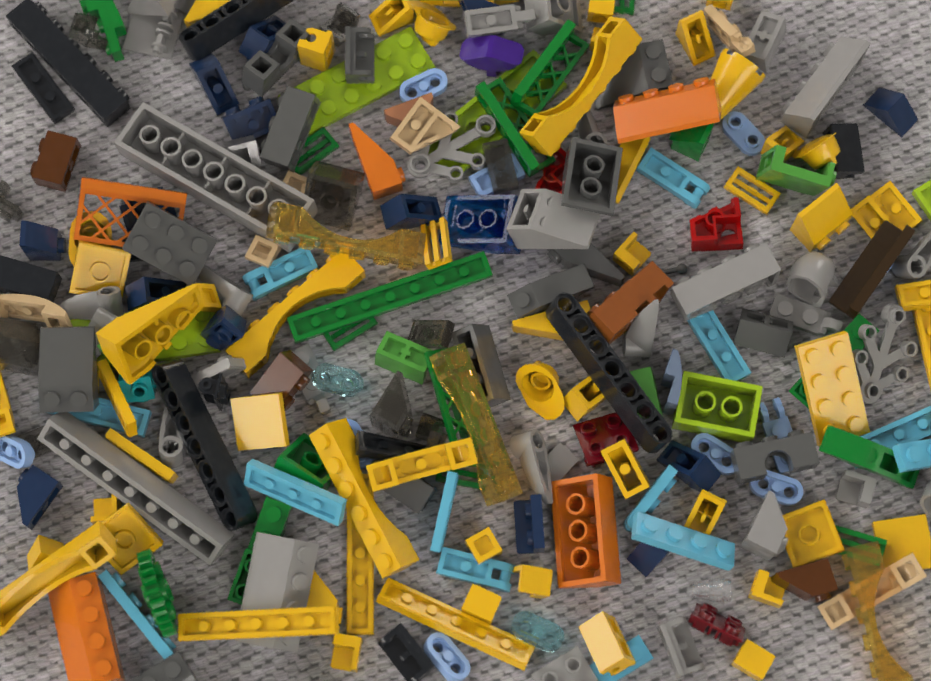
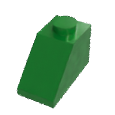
M714 123L672 132L669 140L673 141L671 149L695 161H699L710 139Z

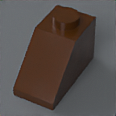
M828 558L783 570L770 577L772 583L805 601L815 599L816 603L831 599V593L838 590Z

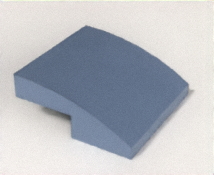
M672 349L660 384L670 388L663 413L673 416L677 407L682 386V366L679 352L676 349Z

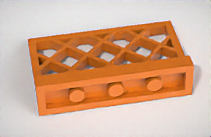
M82 177L73 240L122 247L125 243L122 240L128 237L131 231L128 232L119 219L130 211L138 219L139 215L134 208L141 203L149 201L155 205L164 206L162 207L164 210L167 207L180 208L179 218L183 220L187 193ZM85 194L96 195L103 205L90 213L84 205ZM101 196L110 197L111 199L105 202ZM115 199H123L129 209L116 217L108 204ZM128 200H129V201H136L137 203H136L135 205L131 206V204L128 202ZM106 207L114 220L102 228L93 215ZM83 209L88 214L84 219H82ZM91 218L99 231L92 236L80 235L81 224ZM117 222L125 235L118 240H111L104 230ZM102 233L105 238H98L96 236Z

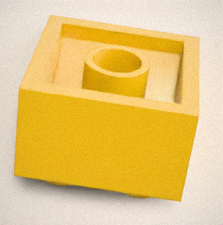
M838 183L834 184L798 213L790 228V231L809 252H812L815 248L819 251L830 243L829 237L835 232L840 235L850 226L848 222L853 213Z

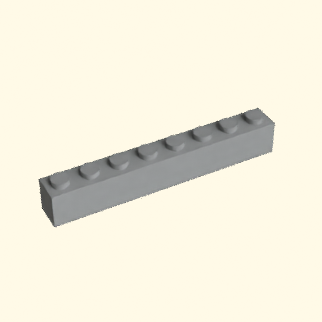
M58 412L50 417L37 439L122 502L125 504L129 502L140 515L207 564L211 565L224 553L235 536L234 532L228 531L223 524L69 412Z

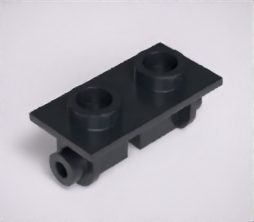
M219 374L218 379L203 378L200 380L199 389L203 393L205 400L216 404L219 411H222L223 405H228L231 396V389H228V383H226L223 375Z

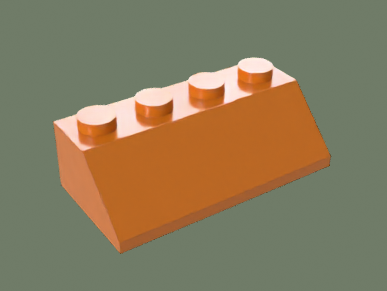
M708 77L694 80L693 84L683 85V83H675L668 86L666 90L658 91L657 88L644 91L643 95L633 97V94H626L618 97L613 106L618 144L720 122L722 107L716 80H709Z
M595 473L551 481L558 588H597L621 584L612 477Z
M96 572L71 578L48 593L68 681H126L102 581Z

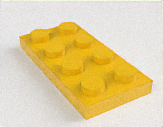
M841 331L795 345L817 446H821L827 426H832L857 436L870 433L848 332Z

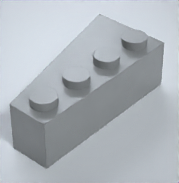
M758 243L753 244L744 250L745 253L737 257L734 254L730 255L714 268L711 266L702 268L697 272L698 275L693 278L683 277L677 280L671 289L670 295L683 320L687 321L714 310L717 307L716 303L720 301L722 305L734 302L741 296L740 293L745 292L747 295L756 293L764 283H766L767 287L776 284L781 268L768 244L765 243L760 246Z

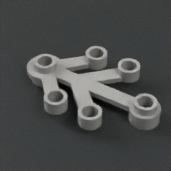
M454 112L445 113L447 117L454 118L455 123L458 124V116ZM482 115L476 120V127L452 141V134L441 139L438 149L428 154L430 145L418 150V153L412 155L407 162L408 172L415 178H425L429 174L448 177L452 183H459L463 179L461 167H447L435 163L442 159L470 164L474 170L483 169L485 166L483 154H471L457 150L479 137H491L496 131L495 119L490 115ZM484 125H488L490 127V130L483 131L481 127ZM479 158L482 160V163L476 165L473 163V160ZM419 163L425 165L422 170L416 169L415 166ZM458 171L460 176L454 178L451 176V173Z
M888 304L882 309L881 319L886 326L879 347H877L875 342L877 335L875 326L863 324L858 330V335L863 340L867 352L855 349L852 353L860 379L859 384L864 403H875L880 398L882 389L896 381L905 382L909 378L908 368L899 365L894 366L889 374L880 378L884 368L904 356H915L918 350L915 342L903 341L899 347L889 352L896 328L906 318L905 311L899 305ZM867 329H869V335H868V336H866V330H867ZM908 345H909V346H910V350H909V352L907 353V347H908ZM860 354V355H861V359H860V361L858 362L857 357H858V355ZM868 355L872 364L870 374L866 367ZM900 370L902 371L901 378L898 376Z

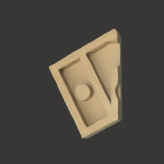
M420 97L392 134L390 140L407 153L412 154L457 132L460 126Z

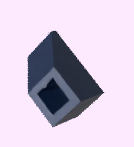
M225 305L215 312L200 335L206 339L209 346L221 351L244 336L247 321L228 305Z

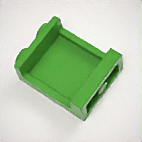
M776 145L761 155L756 180L815 196L828 189L835 182L837 173L834 171L835 163L829 162L813 172L783 163L787 147Z

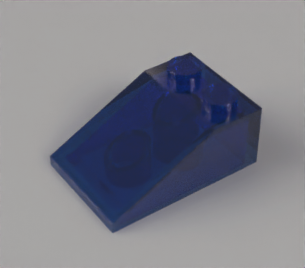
M515 194L447 196L443 216L448 223L450 246L492 254H520L521 249H517L507 231L518 196ZM441 231L439 236L440 245H442Z

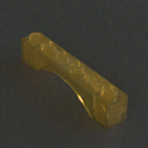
M276 202L270 206L266 238L274 239L273 242L280 245H289V242L299 244V248L304 250L319 248L323 249L324 253L328 255L348 254V258L353 260L372 259L374 264L383 266L389 265V263L396 264L398 269L407 271L413 270V268L423 263L425 233L400 229L391 235L378 239H352L335 234L324 228L303 207Z
M465 342L430 356L429 358L439 383L454 401L472 439L478 462L476 464L477 482L487 507L522 494L523 491Z
M874 541L846 548L847 554H843L842 558L845 570H851L853 581H849L852 598L858 597L860 607L855 608L858 623L865 624L867 634L862 635L865 650L872 652L874 661L869 662L872 678H878V681H914L913 676L903 669L890 655L877 628L875 595L879 580L885 569L879 542Z

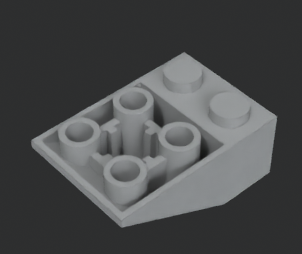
M521 189L508 223L507 231L517 249H589L600 214L561 206L562 194L548 189Z

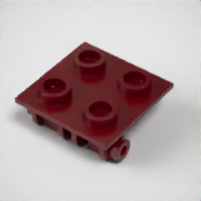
M616 412L573 425L585 456L584 462L586 467L592 466L594 468L595 465L604 463L605 459L601 450L624 438L633 453L639 451L634 436Z
M697 603L694 612H692L688 620L692 624V628L704 633L706 627L710 626L706 635L709 636L711 630L715 629L717 631L713 638L717 639L721 632L722 634L718 641L729 647L732 645L737 647L739 642H743L746 628L742 626L743 623L739 619L730 615L726 618L718 614V609L708 603H703V605Z

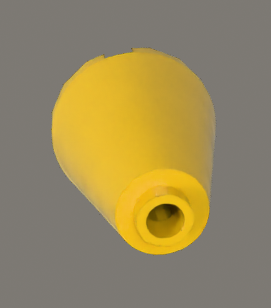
M724 48L720 53L710 80H716L722 107L721 120L762 83L766 77L764 72L760 76L756 72L759 67L734 51L732 55L727 54L729 50L727 48Z

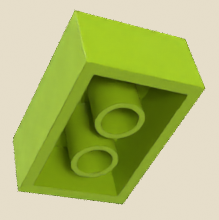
M683 371L680 397L674 411L671 429L696 434L708 433L716 438L736 442L752 441L755 435L763 386Z

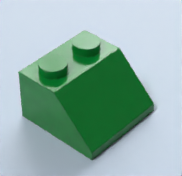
M305 433L299 436L279 455L273 467L324 490H328L333 483L309 435Z

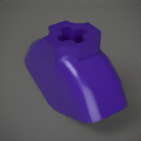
M496 35L473 37L463 41L460 59L476 69L486 71L489 77H497L500 72L515 69L522 62L524 48L520 43Z

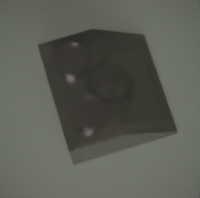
M316 160L308 172L304 193L315 200L318 209L312 221L350 231L362 193L365 173Z
M0 317V370L35 376L39 374L40 328L43 327L42 324Z
M397 371L371 412L370 420L372 427L385 435L396 439H401L402 437L407 439L414 427L412 424V410L403 374Z

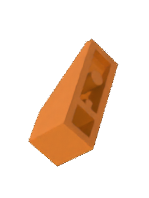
M354 122L349 123V131L373 199L376 200L403 191L402 183L406 182L402 168H397L394 159Z

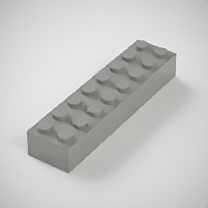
M142 102L114 142L117 150L123 157L261 237L276 243L280 248L289 253L318 212L314 199Z

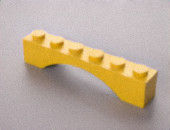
M610 16L595 35L594 50L590 64L577 88L557 106L546 111L534 113L519 132L536 153L552 156L559 150L564 139L576 128V124L582 116L591 109L592 103L605 91L607 84L614 75L620 72L622 65L628 57L636 51L642 38L625 18Z
M344 248L339 253L335 251L326 259V264L320 269L315 268L307 275V280L301 286L296 285L291 288L287 293V298L281 303H274L267 310L268 314L261 320L256 319L248 326V331L244 336L228 346L225 350L226 354L232 355L233 358L244 359L246 369L242 372L249 379L268 362L274 339L282 325L286 322L287 317H290L305 304L318 298L335 294H347L366 277L365 270Z
M343 418L326 423L311 433L309 437L340 497L347 499L346 509L382 579L401 572L419 561L407 535L389 521L371 496L362 475L359 457L356 456L355 434L347 419Z
M100 520L0 590V636L5 634L32 605L51 590L75 576L96 570L117 555V539Z

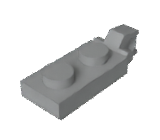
M514 4L466 10L463 12L467 38L517 31L524 28V23L534 22L536 19L534 9L521 10L520 5L515 6Z
M777 293L769 312L770 316L793 321V328L816 336H824L826 331L831 333L841 332L843 325L842 321L831 318L832 313Z
M308 343L292 352L313 369V372L308 377L310 382L302 390L306 402L310 406L317 404L320 413L324 416L331 413V408L326 400L332 397L331 390Z
M226 355L218 358L217 363L198 368L197 373L191 374L199 390L201 379H218L219 374H222L224 379H227L245 370L246 364L242 358H233L232 355Z

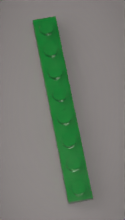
M482 251L287 317V322L294 342L297 344L491 278L493 274L485 252Z

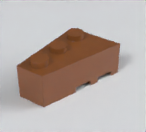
M651 261L633 278L625 282L619 290L610 293L601 305L599 303L595 304L587 312V315L610 345L629 330L634 319L645 307L656 299L660 303L674 282Z

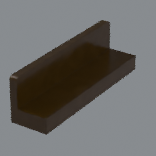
M885 220L829 299V304L854 320L916 230L906 225L902 231Z

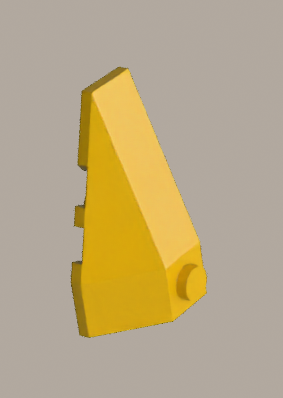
M192 284L117 317L96 332L103 354L126 383L131 385L149 372L156 364L154 359L163 349L168 350L172 345L170 340L179 330H184L203 308L204 304L198 285Z

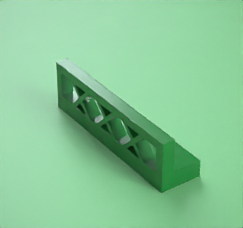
M570 20L565 22L513 92L510 104L530 117L534 113L542 112L590 46L589 43L573 34L576 27L575 23ZM570 41L581 49L578 53L567 54L566 44ZM564 60L566 69L554 72L552 63ZM551 78L553 87L541 90L539 85L540 79ZM537 96L539 105L536 109L524 103L527 97Z
M501 77L488 85L485 81L476 85V98L486 113L495 119L496 128L529 178L556 162L553 155H545L547 160L539 164L531 152L534 149L524 142L518 129H522L529 119L523 111L512 104L506 103V99L511 102L512 93ZM499 86L504 93L503 102L497 101L491 90ZM504 108L516 111L518 114L517 123L511 122Z
M449 347L426 351L424 356L449 442L457 440L456 434L459 431L461 439L471 437L475 453H477L484 447V443L456 348ZM434 357H437L440 368L435 365ZM443 381L445 383L447 393L444 392L442 389L441 384L443 383ZM450 406L452 407L455 419L450 416Z

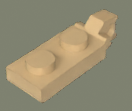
M712 4L703 9L708 27L733 53L735 51L747 57L756 52L749 37H742L736 24L732 25L722 10L718 11Z

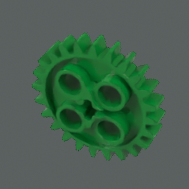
M150 549L137 553L139 562L138 573L142 582L140 588L144 600L151 610L155 625H159L163 637L173 636L178 633L175 620L177 615L172 602L174 597L170 585H168V580L164 577L159 561L155 560V556Z

